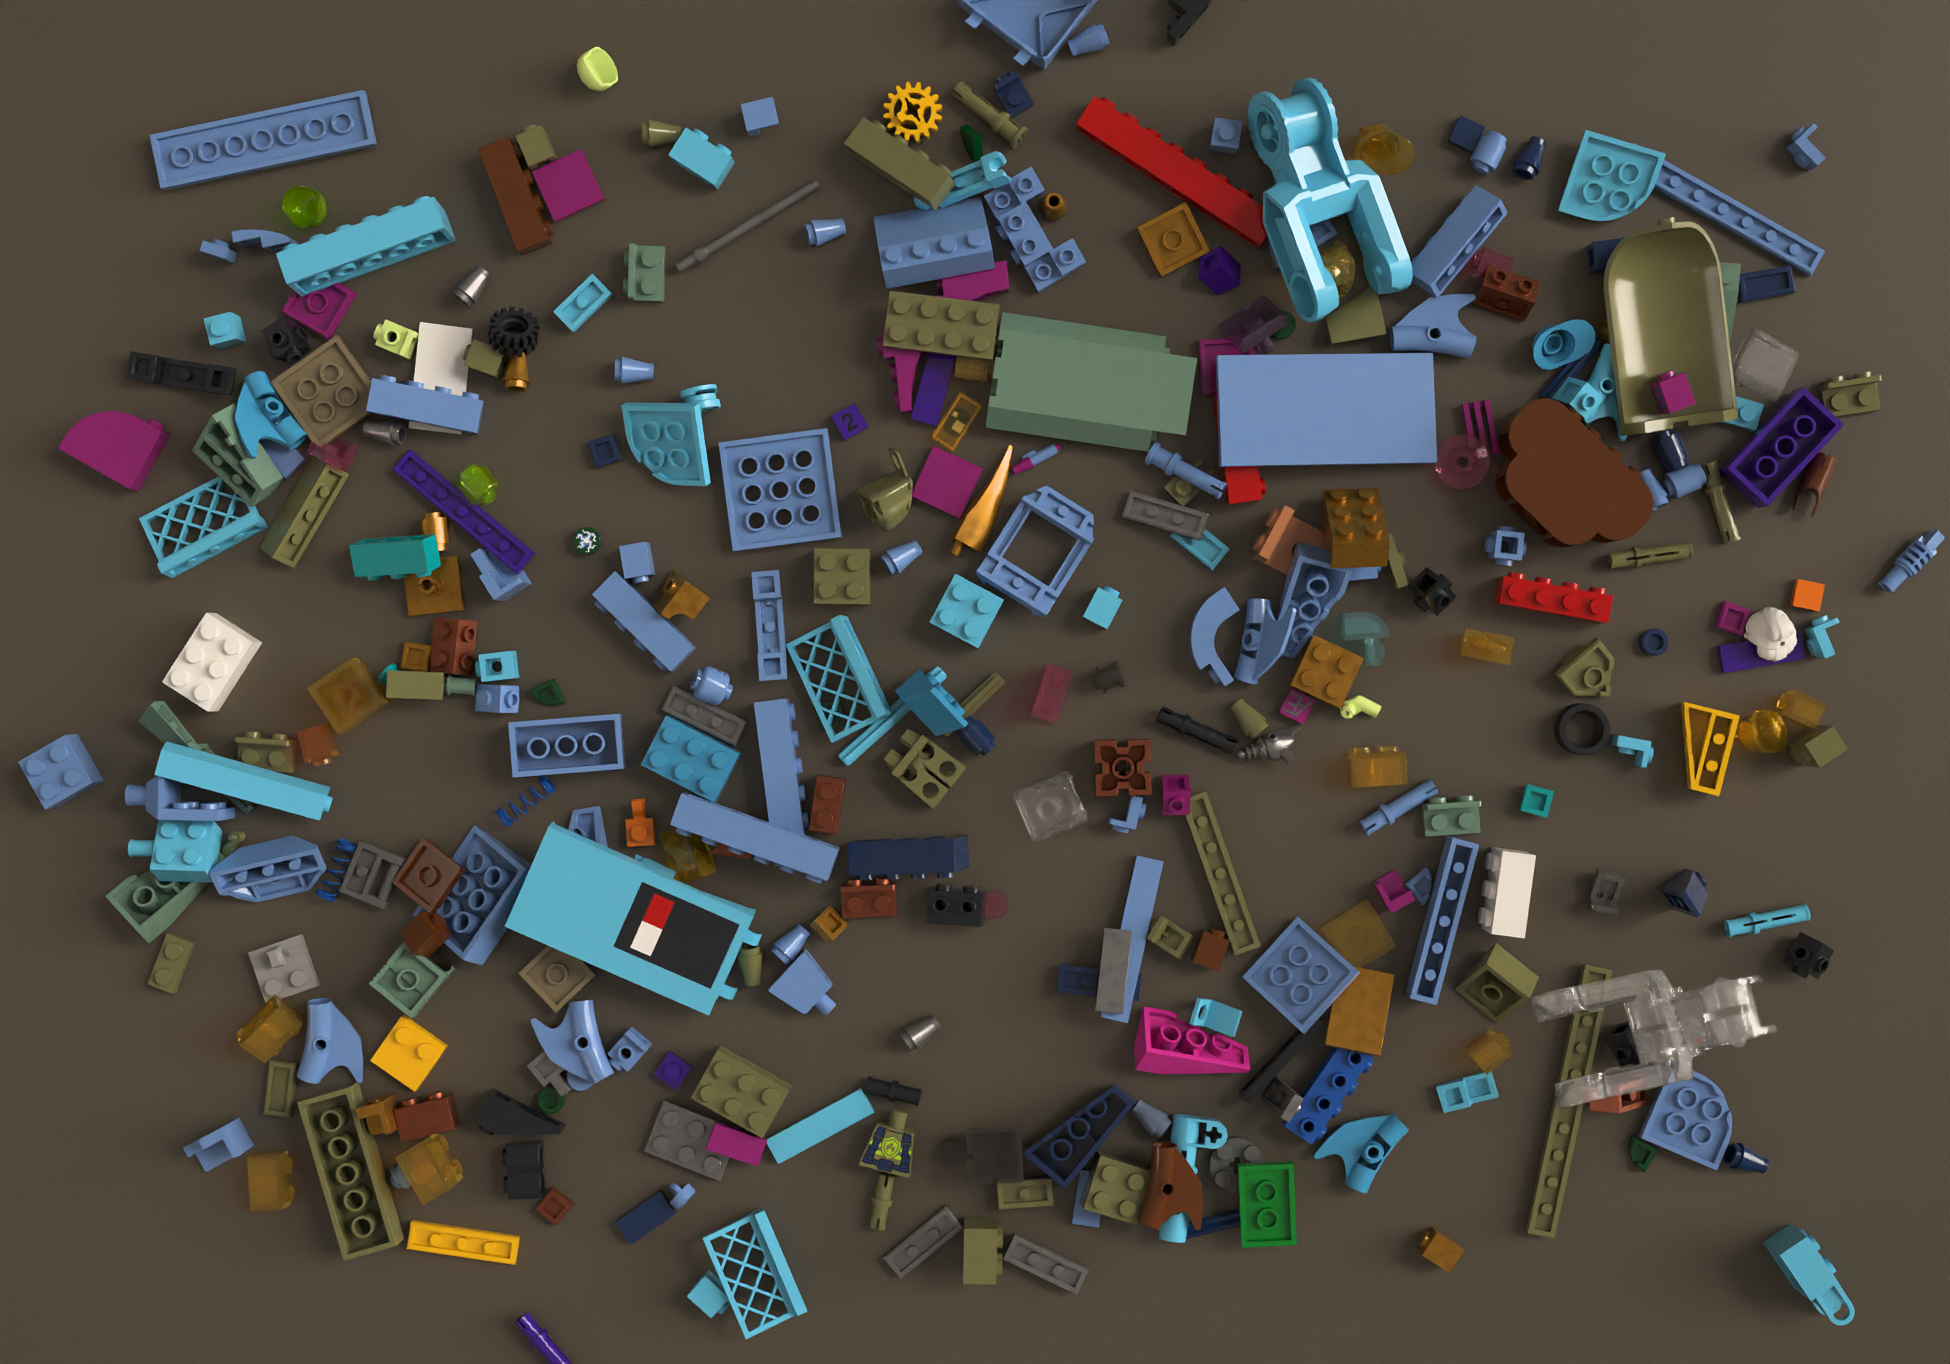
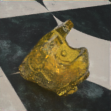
M1336 240L1334 246L1319 251L1324 267L1332 275L1336 283L1338 296L1341 298L1352 287L1356 274V262L1353 255L1347 250L1348 246Z

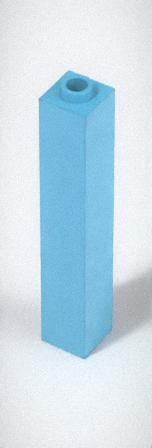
M166 741L161 749L154 774L319 821L323 812H329L333 797L328 796L330 790L328 786Z

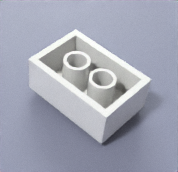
M206 612L162 682L206 711H219L262 642L219 614Z
M1492 847L1491 853H1487L1485 868L1489 869L1488 878L1483 881L1481 891L1482 896H1485L1484 907H1480L1478 912V923L1481 924V929L1495 935L1525 938L1536 855L1525 851Z

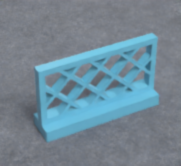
M219 476L139 518L159 561L157 565L160 572L170 578L180 575L267 529L268 526L264 518L259 515L256 506L251 507L236 492H234V495L222 492L225 481ZM205 492L214 493L209 508L198 505L201 495ZM220 496L232 499L227 514L215 510ZM238 501L246 503L250 513L240 518L233 516ZM183 504L190 506L185 521L174 518L177 507ZM196 508L208 512L203 526L191 523ZM214 514L225 517L222 527L218 530L209 529ZM158 517L166 519L161 534L154 532L149 523ZM172 521L184 524L179 539L167 536ZM190 526L201 530L198 540L193 543L185 541ZM166 539L177 542L174 553L165 557L162 551Z
M838 615L827 624L786 644L831 743H835L880 719L893 715L847 616ZM830 629L835 636L832 648L819 644L822 634ZM816 637L815 642L809 641L810 639ZM803 643L813 645L809 660L800 658L795 647ZM838 645L842 652L837 651ZM818 647L831 652L826 667L813 663ZM835 654L844 656L847 664L844 673L831 669ZM812 666L824 670L820 685L812 683L808 677ZM850 670L853 676L848 675ZM829 672L842 676L838 691L825 687ZM847 678L856 681L858 685L855 698L842 693ZM823 690L836 695L831 710L821 705L820 698ZM861 694L865 701L860 700ZM841 697L854 701L849 716L836 712ZM858 703L867 705L872 717L864 721L854 718ZM834 715L848 719L844 731L835 734L831 726ZM852 721L858 723L851 727Z
M758 1208L750 1212L749 1215L701 1237L746 1340L795 1315L799 1316L807 1312L765 1210ZM749 1222L753 1230L750 1241L746 1242L735 1238L739 1227ZM733 1230L731 1236L725 1234V1233H727V1232ZM719 1236L730 1239L724 1255L714 1251L711 1240ZM755 1238L757 1239L759 1246L753 1244ZM734 1241L747 1245L742 1261L728 1256ZM752 1247L761 1250L764 1258L760 1268L746 1263ZM717 1256L722 1257L721 1264L719 1263ZM726 1260L741 1264L735 1280L725 1277L723 1273ZM766 1263L770 1271L764 1270ZM745 1266L758 1271L753 1286L739 1282ZM762 1273L771 1275L775 1281L771 1293L757 1288ZM727 1281L733 1283V1286H732L731 1289H730L729 1284H728ZM737 1285L751 1289L746 1305L738 1303L734 1299ZM777 1288H778V1291H779L781 1297L778 1296V1295H775ZM755 1292L769 1296L764 1311L750 1307ZM773 1298L783 1301L787 1312L779 1316L768 1314ZM738 1306L744 1308L742 1315L740 1313ZM748 1310L762 1315L759 1325L749 1331L744 1322ZM766 1317L772 1318L771 1320L765 1322Z

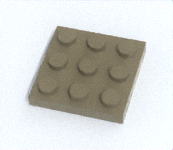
M339 335L334 336L270 382L318 450L323 449L372 414L366 411L371 380Z

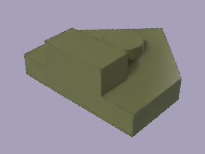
M1595 637L1586 646L1580 644L1560 662L1562 667L1554 675L1572 695L1610 697L1611 672L1614 670L1615 659L1603 643Z

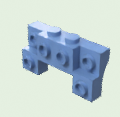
M1031 166L1013 176L1010 183L984 195V200L999 225L995 227L999 237L1003 242L1008 240L1012 247L1009 253L1017 266L1022 265L1037 293H1040L1086 265V260L1073 238L1054 249L1027 204L1045 193L1044 187Z

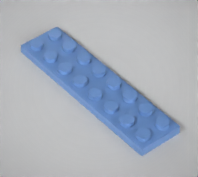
M364 90L150 135L160 188L164 191L377 146L367 94Z

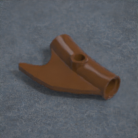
M1171 1142L1152 1144L1150 1176L1137 1220L1148 1227L1160 1230L1164 1222L1178 1212H1185L1189 1216L1194 1229L1200 1230L1203 1197L1202 1185L1191 1165L1177 1149V1144Z

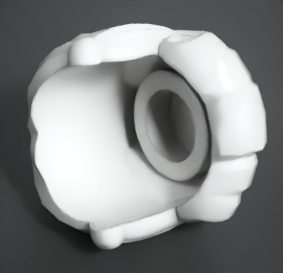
M1766 607L1752 614L1747 621L1744 638L1757 646L1758 655L1765 660L1780 661L1786 658L1787 654L1792 652L1797 644L1795 627L1782 610Z

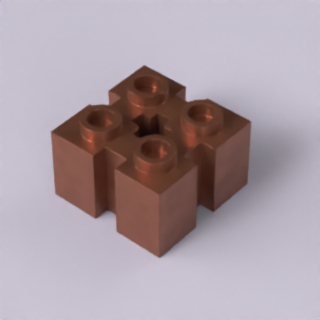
M1115 739L1093 740L1094 762L1101 763V773H1094L1095 796H1118V789H1127L1129 796L1151 795V773L1149 771L1144 772V762H1151L1150 739H1126V746H1117V740ZM1120 760H1125V764L1130 766L1129 769L1124 771L1123 775H1120L1119 771L1115 770V765H1118Z

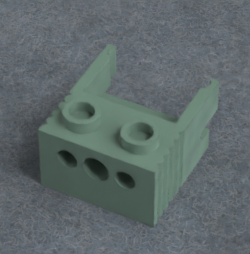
M404 941L387 961V964L369 982V985L412 1019L418 1015V1012L422 1010L425 1004L428 1003V1000L432 998L457 967L452 965L450 970L443 971L426 956L412 954Z

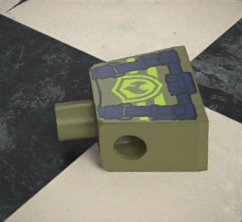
M892 1108L889 1122L877 1121L861 1156L860 1166L910 1178L915 1129L905 1127L908 1112Z

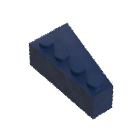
M958 835L951 839H945L944 836L923 838V840L912 837L900 838L897 841H893V839H870L847 842L849 875H858V880L875 879V875L883 874L884 879H900L901 874H911L912 879L927 878V873H937V878L954 877L955 872L969 868L968 835Z

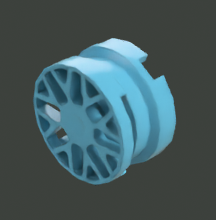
M716 384L696 386L679 392L680 399L684 400V403H699L701 413L721 407L720 400L716 399V393H718Z

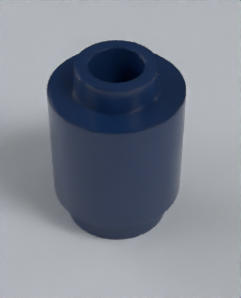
M1670 429L1655 436L1657 441L1652 444L1662 467H1666L1668 472L1689 464L1686 458L1689 455L1679 432L1673 434Z
M971 715L966 720L968 725L956 731L960 734L959 738L975 756L979 753L985 756L996 746L992 742L996 737L979 719L976 720Z

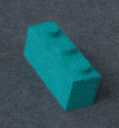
M436 534L361 539L349 545L355 577H366L368 581L381 579L383 575H390L391 579L404 578L407 574L414 573L415 577L432 575V570L441 566Z

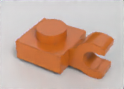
M645 798L634 799L631 801L633 818L625 820L627 847L655 845L654 817H646Z

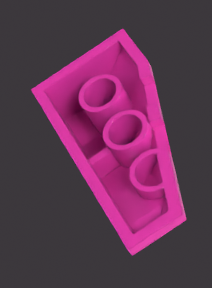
M1143 1006L1134 1044L1135 1070L1156 1074L1248 1073L1250 1070L1248 1047L1219 1033L1212 1035L1201 1030V1026L1188 1024L1178 1019L1177 1014L1171 1011Z

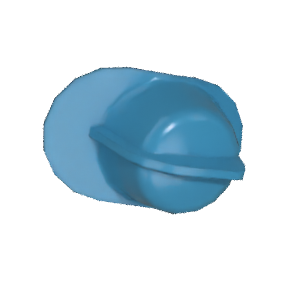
M1580 319L1569 320L1558 325L1544 326L1537 332L1534 341L1531 343L1533 359L1539 367L1547 370L1576 361L1585 354H1588L1593 348L1595 331L1591 324Z

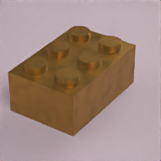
M1365 487L1360 489L1337 488L1323 490L1321 518L1331 568L1386 567L1390 539L1379 489Z

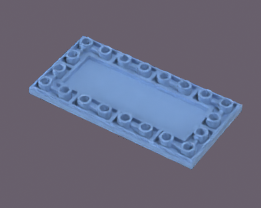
M1433 353L1217 355L1215 357L1219 467L1437 463Z

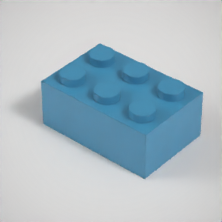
M668 715L665 716L641 765L715 803L719 800L742 752Z

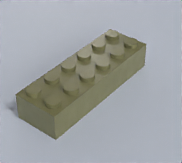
M359 1082L307 1096L297 1102L343 1261L397 1246L404 1239L375 1136L370 1134L366 1118L358 1120L355 1109L365 1103Z

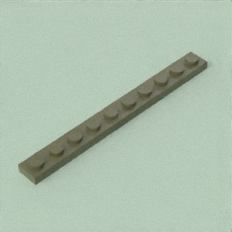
M1584 963L1582 966L1525 1230L1530 1234L1555 1239L1613 971L1608 968Z

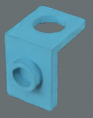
M1197 998L1189 1024L1205 1026L1235 1037L1242 1011L1212 999ZM1203 1006L1202 1013H1201L1200 1017L1198 1018L1199 1011H1200L1201 1007Z

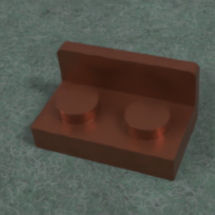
M1488 265L1483 281L1475 294L1476 299L1472 304L1524 322L1536 302L1540 282Z
M875 878L873 883L862 884V880L849 879L846 880L845 885L840 886L842 918L897 916L896 882L890 883V879Z

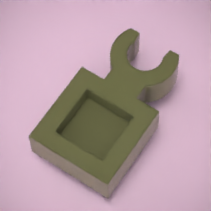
M1197 460L1193 464V467L1198 469V466L1203 463V460ZM1209 470L1206 474L1211 476L1213 471ZM1175 476L1164 487L1166 492L1181 506L1188 503L1201 490L1178 476Z

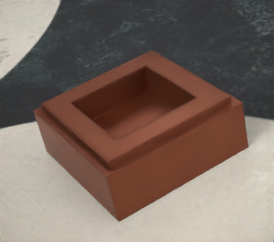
M553 1186L535 1210L553 1225L557 1226L575 1203Z

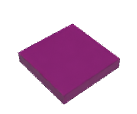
M582 149L532 171L555 223L605 201Z
M341 283L333 284L331 287L314 291L303 297L293 290L281 312L330 340L357 293Z
M1253 336L1198 340L1201 396L1217 394L1215 357L1217 355H1254Z
M933 446L912 491V497L961 519L983 469Z

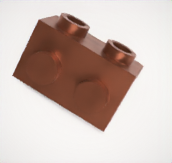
M434 617L429 672L472 675L477 631L476 621Z

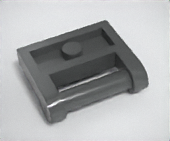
M361 840L358 843L339 892L378 908L387 909L390 902L388 897L394 885L392 881L398 874L401 866L405 864L407 858ZM383 860L391 863L376 896L370 892Z

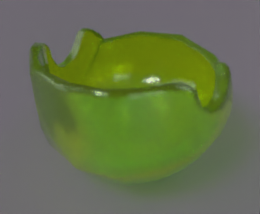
M298 184L289 188L283 196L282 211L288 215L293 225L303 229H313L319 226L327 215L326 200L318 190Z

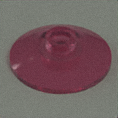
M1458 434L1447 438L1441 443L1437 449V463L1434 466L1440 480L1449 487L1469 489L1478 485L1486 477L1490 468V455L1487 447L1478 438L1468 434ZM1466 457L1468 465L1460 467L1458 464L1459 458Z

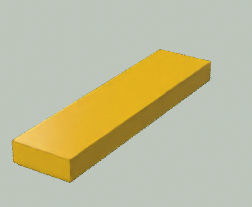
M412 1220L407 1249L515 1265L520 1236Z

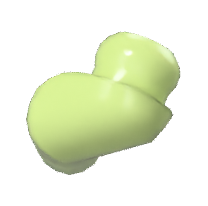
M1357 695L1344 701L1340 708V714L1343 718L1350 719L1354 715L1364 712L1376 718L1381 706L1361 695Z

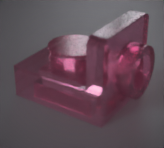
M1485 246L1480 252L1476 251L1471 262V267L1474 268L1472 276L1483 280L1488 265L1510 271L1514 259L1492 252L1490 247Z
M340 437L335 447L325 442L323 446L311 442L307 452L320 461L346 472L350 463L354 460L358 447Z

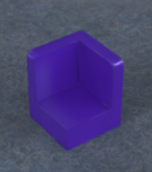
M1220 246L1199 257L1198 278L1216 295H1221L1240 285V264Z

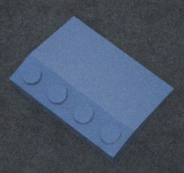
M981 197L961 200L944 208L939 206L936 211L932 208L928 210L917 208L873 217L886 289L995 269L993 250Z
M474 825L452 857L466 870L436 914L441 915L445 919L446 927L451 933V936L444 943L461 959L483 965L508 929L505 927V924L531 864ZM419 905L413 916L416 917L421 911H428Z

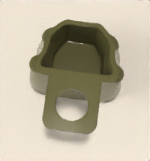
M892 447L888 448L896 471L856 490V494L861 500L862 508L870 521L885 531L895 528L908 515L912 501V479L907 474L899 452Z

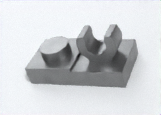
M1274 1077L1260 1100L1279 1117L1290 1122L1292 1117L1299 1112L1304 1098L1281 1079Z

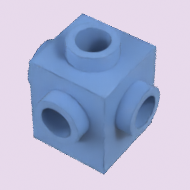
M1499 526V530L1491 531L1490 536L1486 537L1484 548L1485 552H1488V559L1495 560V565L1512 566V562L1522 561V556H1525L1527 541L1524 540L1525 533L1516 532L1515 527ZM1501 542H1505L1507 545L1505 552L1500 551Z

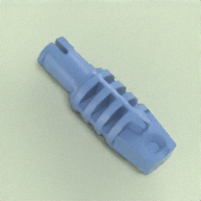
M1930 530L1924 536L1919 535L1895 559V566L1878 582L1881 588L1888 593H1893L1907 577L1915 576L1937 553L1935 549L1945 539L1939 530Z

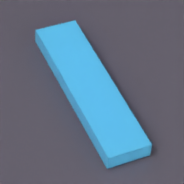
M861 1087L766 1138V1143L775 1160L780 1164L873 1114L875 1110Z

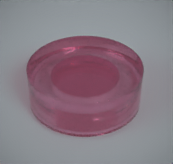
M997 890L987 892L985 915L990 918L1003 916L1008 909L1007 897Z

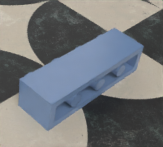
M1475 185L1470 193L1463 197L1461 204L1445 219L1443 226L1438 232L1429 238L1420 254L1411 260L1412 283L1438 298L1507 215L1502 200Z
M380 375L379 379L372 378L366 408L368 413L478 435L484 401L478 400V394L463 392L462 396L451 394L452 389L435 386V390L424 389L423 383L410 380L407 381V385L396 383L395 377Z
M614 571L592 594L597 599L594 604L603 613L607 614L610 612L616 618L614 623L624 633L629 630L636 637L633 642L642 651L646 652L649 650L655 656L654 663L664 672L667 669L674 672L697 649L627 579H624L620 572Z

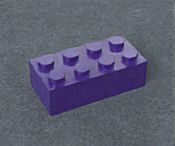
M1804 387L1793 390L1719 469L1720 474L1757 508L1767 507L1844 424Z

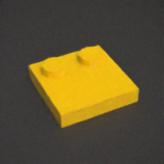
M402 1015L370 1061L415 1092L448 1045L407 1016Z

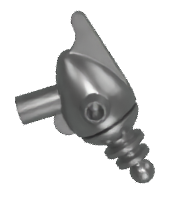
M1296 725L1266 733L1258 738L1255 745L1251 743L1250 747L1245 746V751L1239 750L1237 757L1244 759L1247 756L1248 759H1251L1253 756L1254 759H1257V756H1260L1262 759H1269L1275 762L1282 758L1286 765L1290 767L1296 763V758L1289 749L1294 743L1293 736L1300 732V726Z

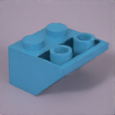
M918 669L895 690L902 701L936 736L964 728L968 725V722L962 716L965 710L931 673L926 676Z

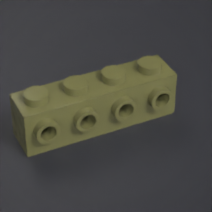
M863 117L844 142L849 153L936 211L955 185L950 176L952 172L939 162L937 165L930 162V157L922 150L916 148L914 151L907 146L908 142L898 134L894 136L888 134L886 127L877 120L870 122Z

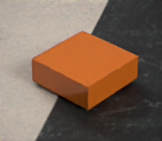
M1795 579L1790 606L1816 612L1820 611L1825 584Z

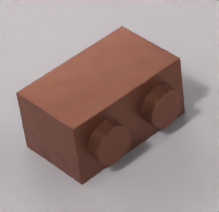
M817 775L809 830L831 834L838 833L846 778Z
M437 1091L428 1094V1099L418 1101L417 1097L402 1100L401 1105L393 1110L401 1142L456 1129L460 1125V1120L453 1093L444 1095V1091Z

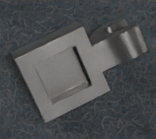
M545 1051L527 1065L543 1087L551 1082L561 1096L566 1095L573 1089L568 1084L567 1079L561 1074L565 1069L552 1062Z

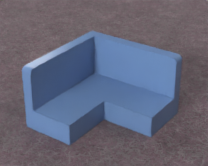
M479 548L470 554L482 572V575L479 577L493 600L507 601L532 585L524 570L519 575L516 574L486 548Z
M240 1117L190 1143L183 1149L187 1157L196 1154L204 1171L207 1172L231 1158L240 1156L255 1145Z

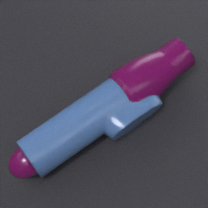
M1053 443L1038 452L1033 450L1021 457L1022 460L1011 467L1012 471L1017 475L1020 472L1033 468L1035 465L1056 455L1061 449V445Z

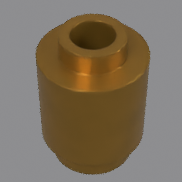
M440 512L424 514V519L419 520L420 535L436 534L438 551H447V544L450 543L447 518L441 517Z

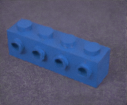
M1332 1047L1300 1093V1096L1304 1099L1299 1112L1292 1117L1290 1122L1283 1119L1281 1121L1283 1125L1311 1145L1315 1140L1319 1141L1327 1130L1325 1125L1331 1117L1334 1119L1341 1111L1343 1106L1341 1102L1346 1095L1350 1096L1355 1091L1358 1085L1356 1080L1362 1072L1366 1073L1374 1062L1373 1056Z

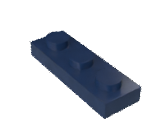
M1059 964L1056 992L1097 996L1100 969ZM1141 974L1138 975L1133 1001H1139Z

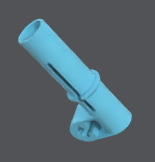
M1173 1114L1170 1142L1177 1144V1149L1180 1153L1184 1151V1158L1191 1165L1195 1174H1197L1198 1169L1195 1167L1197 1147L1220 1148L1227 1140V1130L1222 1122L1215 1118ZM1200 1122L1204 1123L1203 1128L1208 1132L1212 1130V1127H1215L1219 1135H1214L1213 1139H1210L1208 1134L1203 1133L1202 1141H1198ZM1178 1212L1165 1221L1160 1228L1159 1239L1169 1242H1186L1189 1219L1187 1213Z

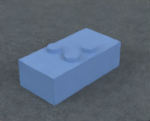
M622 713L508 722L512 778L626 768Z

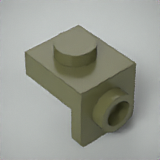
M1160 916L1159 919L1154 920L1150 925L1147 939L1176 958L1181 959L1195 936L1169 919Z

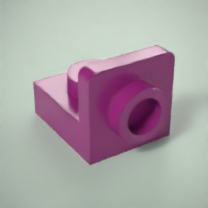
M1161 775L1163 815H1189L1191 803L1189 775Z

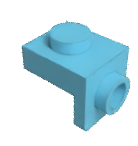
M1823 615L1811 620L1812 625L1804 628L1808 638L1806 644L1809 652L1813 656L1815 655L1816 659H1826L1835 655L1825 629L1839 623L1838 618H1828L1827 615Z

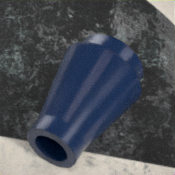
M1532 136L1528 144L1513 162V173L1516 176L1525 180H1532L1535 175L1539 174L1543 150L1546 145L1542 138Z
M1731 1143L1725 1151L1724 1161L1731 1169L1764 1174L1768 1169L1769 1160L1742 1143Z

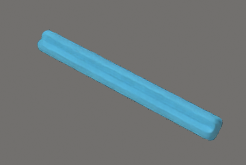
M935 666L926 674L927 676L931 673L940 684L947 678L946 673L939 666ZM901 698L890 707L893 715L872 723L838 754L845 765H851L911 711Z

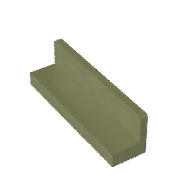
M313 454L260 544V548L272 558L295 568L349 474L325 461L320 456Z

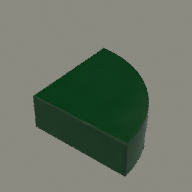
M968 124L961 126L962 142L969 157L973 162L981 160L980 157L983 156L982 136Z
M555 678L529 689L532 696L544 704L556 706L566 703Z
M1632 1134L1628 1146L1629 1155L1635 1166L1645 1173L1658 1149Z

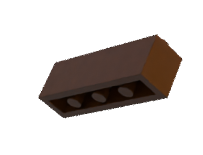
M508 136L478 148L517 251L523 256L553 244L550 238L551 235H554L549 220H544L540 210L544 209L538 193L533 194L530 185L534 184V180L529 169L523 168L520 159H523L524 155L519 143H514Z

